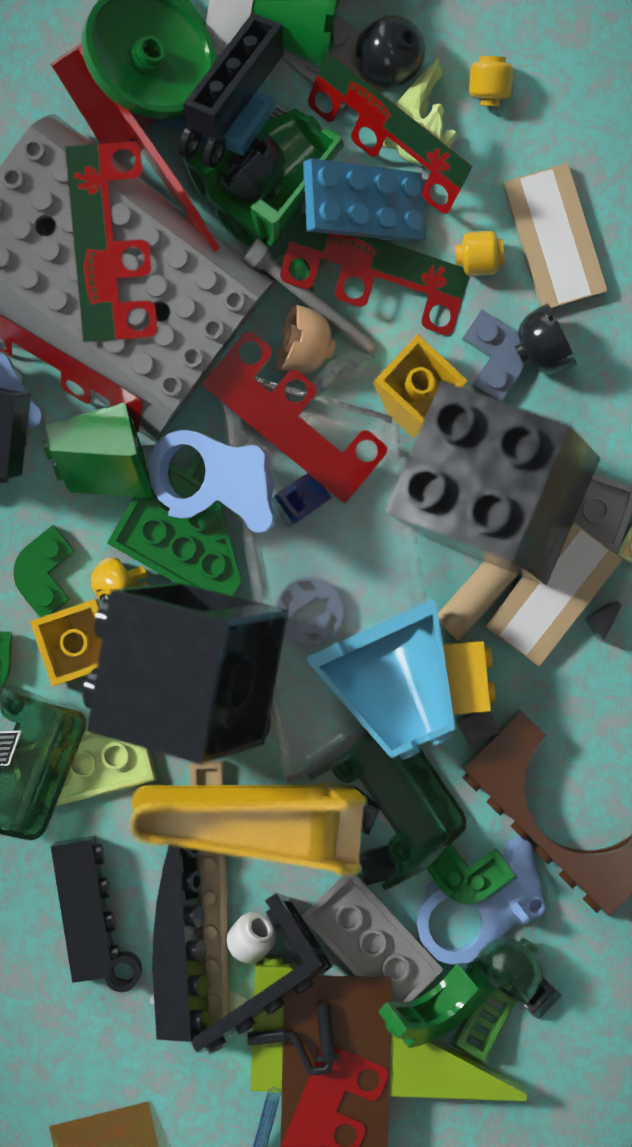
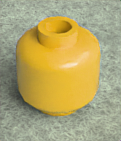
M479 56V62L473 63L470 67L469 94L473 98L480 99V106H500V99H508L512 96L514 67L510 63H506V57Z
M494 231L467 232L462 238V245H455L456 265H463L467 276L495 275L499 270V266H504L503 238L498 239Z

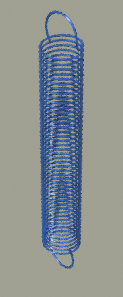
M267 1092L253 1147L263 1145L262 1147H267L280 1100H269L275 1096L269 1097L268 1094H274Z

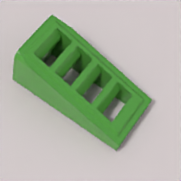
M495 988L489 998L503 1006L502 1009L498 1011L488 1005L486 999L475 1012L461 1023L450 1043L458 1050L480 1062L486 1061L516 1002L515 999ZM481 1010L495 1017L494 1022L491 1023L480 1016ZM475 1022L488 1030L486 1035L473 1028ZM469 1035L481 1042L479 1047L466 1041Z

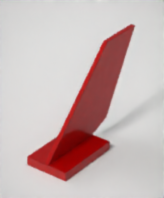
M81 43L50 63L100 144L126 142L133 138L140 146V150L153 170L212 250L215 252L220 249L187 193L143 130L155 123L154 118L144 117L123 108L101 90L86 66Z

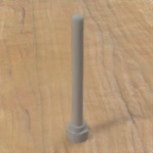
M257 238L249 246L241 258L244 263L251 268L256 267L258 270L263 268L311 309L320 313L333 327L365 353L372 354L376 351V344L310 289H303L283 282L280 277L282 266L271 258L272 254L268 251L269 247Z

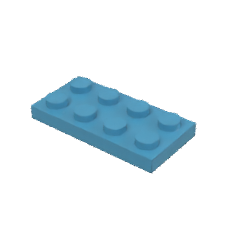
M313 158L303 162L307 231L407 242L426 240L422 173Z

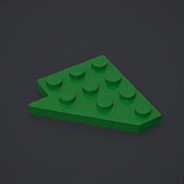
M199 452L187 472L171 462L169 463L168 477L170 485L175 493L182 498L193 496L199 491L204 482L206 469L204 459ZM153 489L152 497L132 498L107 544L175 583L180 582L232 596L235 595L242 580L220 501L216 500L208 508L192 517L176 518L168 516L170 508L158 500Z

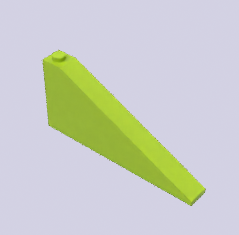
M266 955L262 960L255 963L254 996L299 965L292 961L283 960L281 955ZM284 1006L270 1015H267L264 1011L254 1018L257 1024L253 1026V1031L283 1029ZM390 1033L389 1096L527 1101V1093L522 1084L438 1039L418 1047L408 1048L402 1039ZM283 1043L252 1046L250 1091L268 1092L269 1090V1092H279L280 1090L282 1092Z

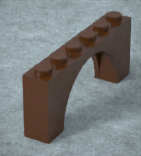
M518 709L499 728L500 733L489 737L461 765L467 772L462 778L476 792L482 787L490 795L486 802L500 816L506 812L514 820L510 826L524 841L530 836L539 845L534 851L548 865L554 860L563 869L558 875L572 889L579 885L587 893L582 899L596 913L602 909L610 916L632 894V834L606 848L578 850L562 846L546 837L533 821L527 806L525 776L535 749L546 735Z

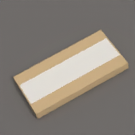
M561 164L503 182L502 186L539 306L541 307L548 303L551 309H555L606 293L608 290L569 164Z
M573 522L548 584L544 585L522 576L485 623V627L539 667L623 559Z

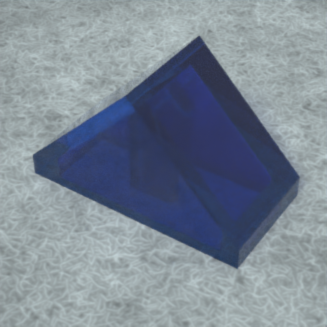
M307 473L274 495L271 501L289 528L332 497L322 484Z

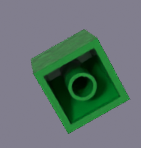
M126 403L45 425L48 439L42 442L48 460L54 459L52 465L58 481H64L70 493L139 498L153 496L142 444Z

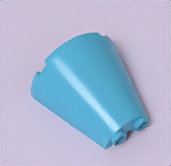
M434 598L306 657L310 666L390 758L400 755L401 760H404L421 752L418 745L431 740L434 746L452 738L450 731L455 729L437 604Z

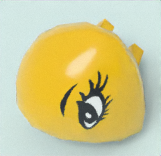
M105 558L98 563L91 573V588L101 602L109 598L110 590L150 585L147 581L137 584L139 579L148 577L143 566L127 571L118 558Z

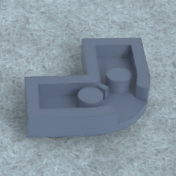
M481 309L462 339L490 357L472 386L488 397L502 401L524 366L515 349V346L520 344L519 336L510 327Z

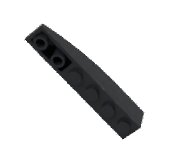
M169 845L163 865L153 931L152 975L156 1040L192 1042L193 1038L209 1028L211 1023L207 997L209 982L206 977L205 964L207 949L203 932L204 910L201 899L200 849Z

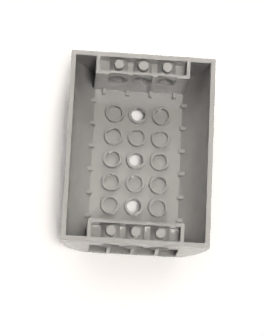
M55 114L44 116L28 128L0 166V315L142 399L139 431L157 443L274 286L276 280L264 271L248 266L241 260L243 255L210 231L220 249L214 252L187 214L141 178L108 180L113 241L145 240L149 244L151 271L148 275L117 278L119 302L149 300L153 304L164 303L170 308V316L163 322L156 321L157 331L151 337L83 343L65 146L94 143ZM112 157V164L116 170L120 172L130 171ZM43 218L53 219L56 222L55 232L50 236L38 234L36 226L39 220ZM129 247L123 251L121 261L127 269L136 270L143 265L144 255L140 249ZM134 308L128 313L127 323L131 329L141 331L149 325L150 316L146 310ZM91 390L93 397L105 406L110 407L108 399Z

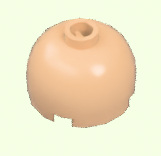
M292 306L281 329L280 335H284L283 348L277 346L276 367L278 370L287 373L291 370H298L303 375L310 374L322 366L325 358L331 359L335 349V340L331 339V329L327 319L320 313L307 307Z

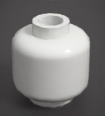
M248 912L242 915L228 931L226 942L232 956L243 963L252 964L262 960L276 943L277 933L274 925L265 915L257 912Z

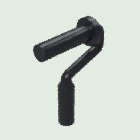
M330 1003L316 1005L321 1055L316 1056V1061L324 1062V1066H312L298 1034L294 1031L283 1028L251 1031L247 1034L249 1046L285 1043L291 1039L307 1073L313 1076L328 1074L333 1068V1061L341 1059L340 1053H335Z

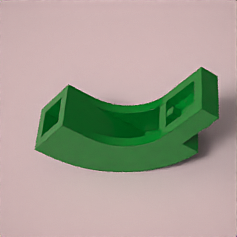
M457 963L448 975L425 995L409 1002H386L378 1012L386 1021L385 1026L393 1036L402 1039L408 1048L418 1047L441 1037L462 1023L494 992L495 988L475 964Z

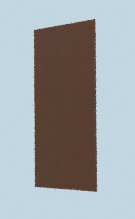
M316 976L312 979L314 985L300 995L292 992L284 998L283 1028L298 1034L314 1067L316 1056L319 1055L321 1050L316 1005L330 1003L334 1046L383 1066L388 1071V1079L379 1099L370 1101L345 1090L337 1112L364 1124L366 1132L360 1147H388L390 1032L385 1026L386 1021L378 1011L386 1002H391L392 977ZM291 1039L283 1043L281 1144L310 1077ZM372 1069L362 1070L357 1077L358 1086L364 1091H373L379 1085L378 1074ZM348 1124L338 1126L334 1133L335 1141L343 1147L352 1145L357 1137L355 1129Z

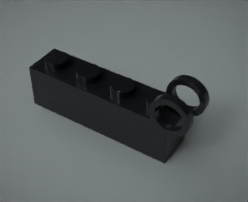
M252 13L183 103L186 128L179 142L180 156L187 159L192 158L197 152L202 134L210 138L203 152V164L210 168H215L219 164L226 147V137L224 135L284 55L281 23ZM194 132L192 143L187 149L189 139ZM216 143H217L216 152H215L214 156L212 157L213 149H214V147H215V145H216Z
M96 835L55 842L50 847L72 983L105 978L107 985L112 990L127 992L137 984L142 974V962L135 953L130 951L120 952L119 945H113L111 932L116 931L114 912L107 909L106 898L110 897V885L108 877L102 878L100 864L105 863L102 843L97 844ZM118 963L128 964L133 969L134 977L128 980L120 979L114 972V965Z

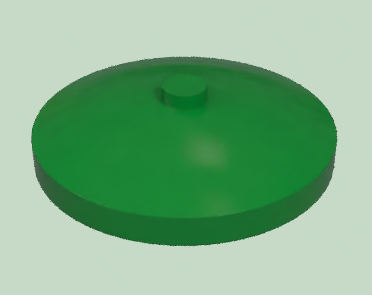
M98 0L86 18L82 30L81 45L83 57L96 84L118 105L144 117L170 119L185 115L183 103L217 60L214 44L206 27L197 15L180 0Z

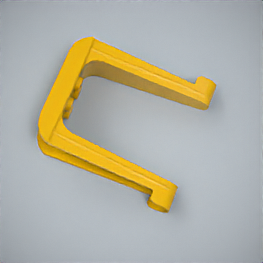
M328 781L322 784L307 785L147 784L138 787L133 793L132 809L134 812L131 817V832L137 840L148 844H168L335 871L339 876L360 874L361 871L359 851L363 806L366 805L367 798L353 786Z

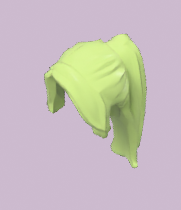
M436 59L396 103V106L450 148L456 139L457 132L446 130L442 136L443 106L439 103L433 105L432 111L427 116L429 95L435 83L443 75L439 65L440 60ZM386 136L383 146L398 150L399 157L412 164L422 166L419 161Z

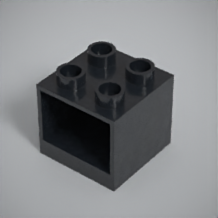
M441 381L385 513L426 539L547 585L598 466L600 457L569 424Z
M180 582L110 590V596L101 603L94 623L95 634L102 640L98 667L90 672L83 688V703L85 707L90 709L87 732L199 765L264 745L289 610Z

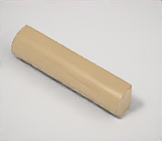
M484 561L438 613L440 626L459 642L518 574Z

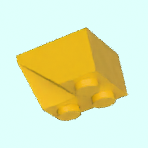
M417 334L373 381V384L388 415L412 438H415L419 434L440 382L444 381L462 388L468 380Z
M93 599L30 621L52 687L89 675L94 668L98 667L102 640L95 634L94 623L97 611L102 603L99 599Z
M480 640L442 643L453 715L491 711L490 703L496 702L494 682H488L487 668H492L490 647H484V641Z

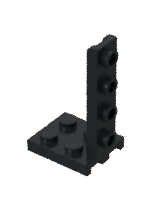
M275 893L266 899L265 902L270 908L266 911V914L276 929L281 927L289 938L284 942L295 959L300 958L303 963L195 1036L192 1040V1046L196 1053L208 1051L211 1055L228 1044L225 1039L235 1031L239 1035L248 1031L257 1024L254 1018L264 1011L267 1015L274 1013L285 1005L283 998L292 992H295L296 995L305 992L314 985L312 981L314 977L324 974L333 967L290 897Z

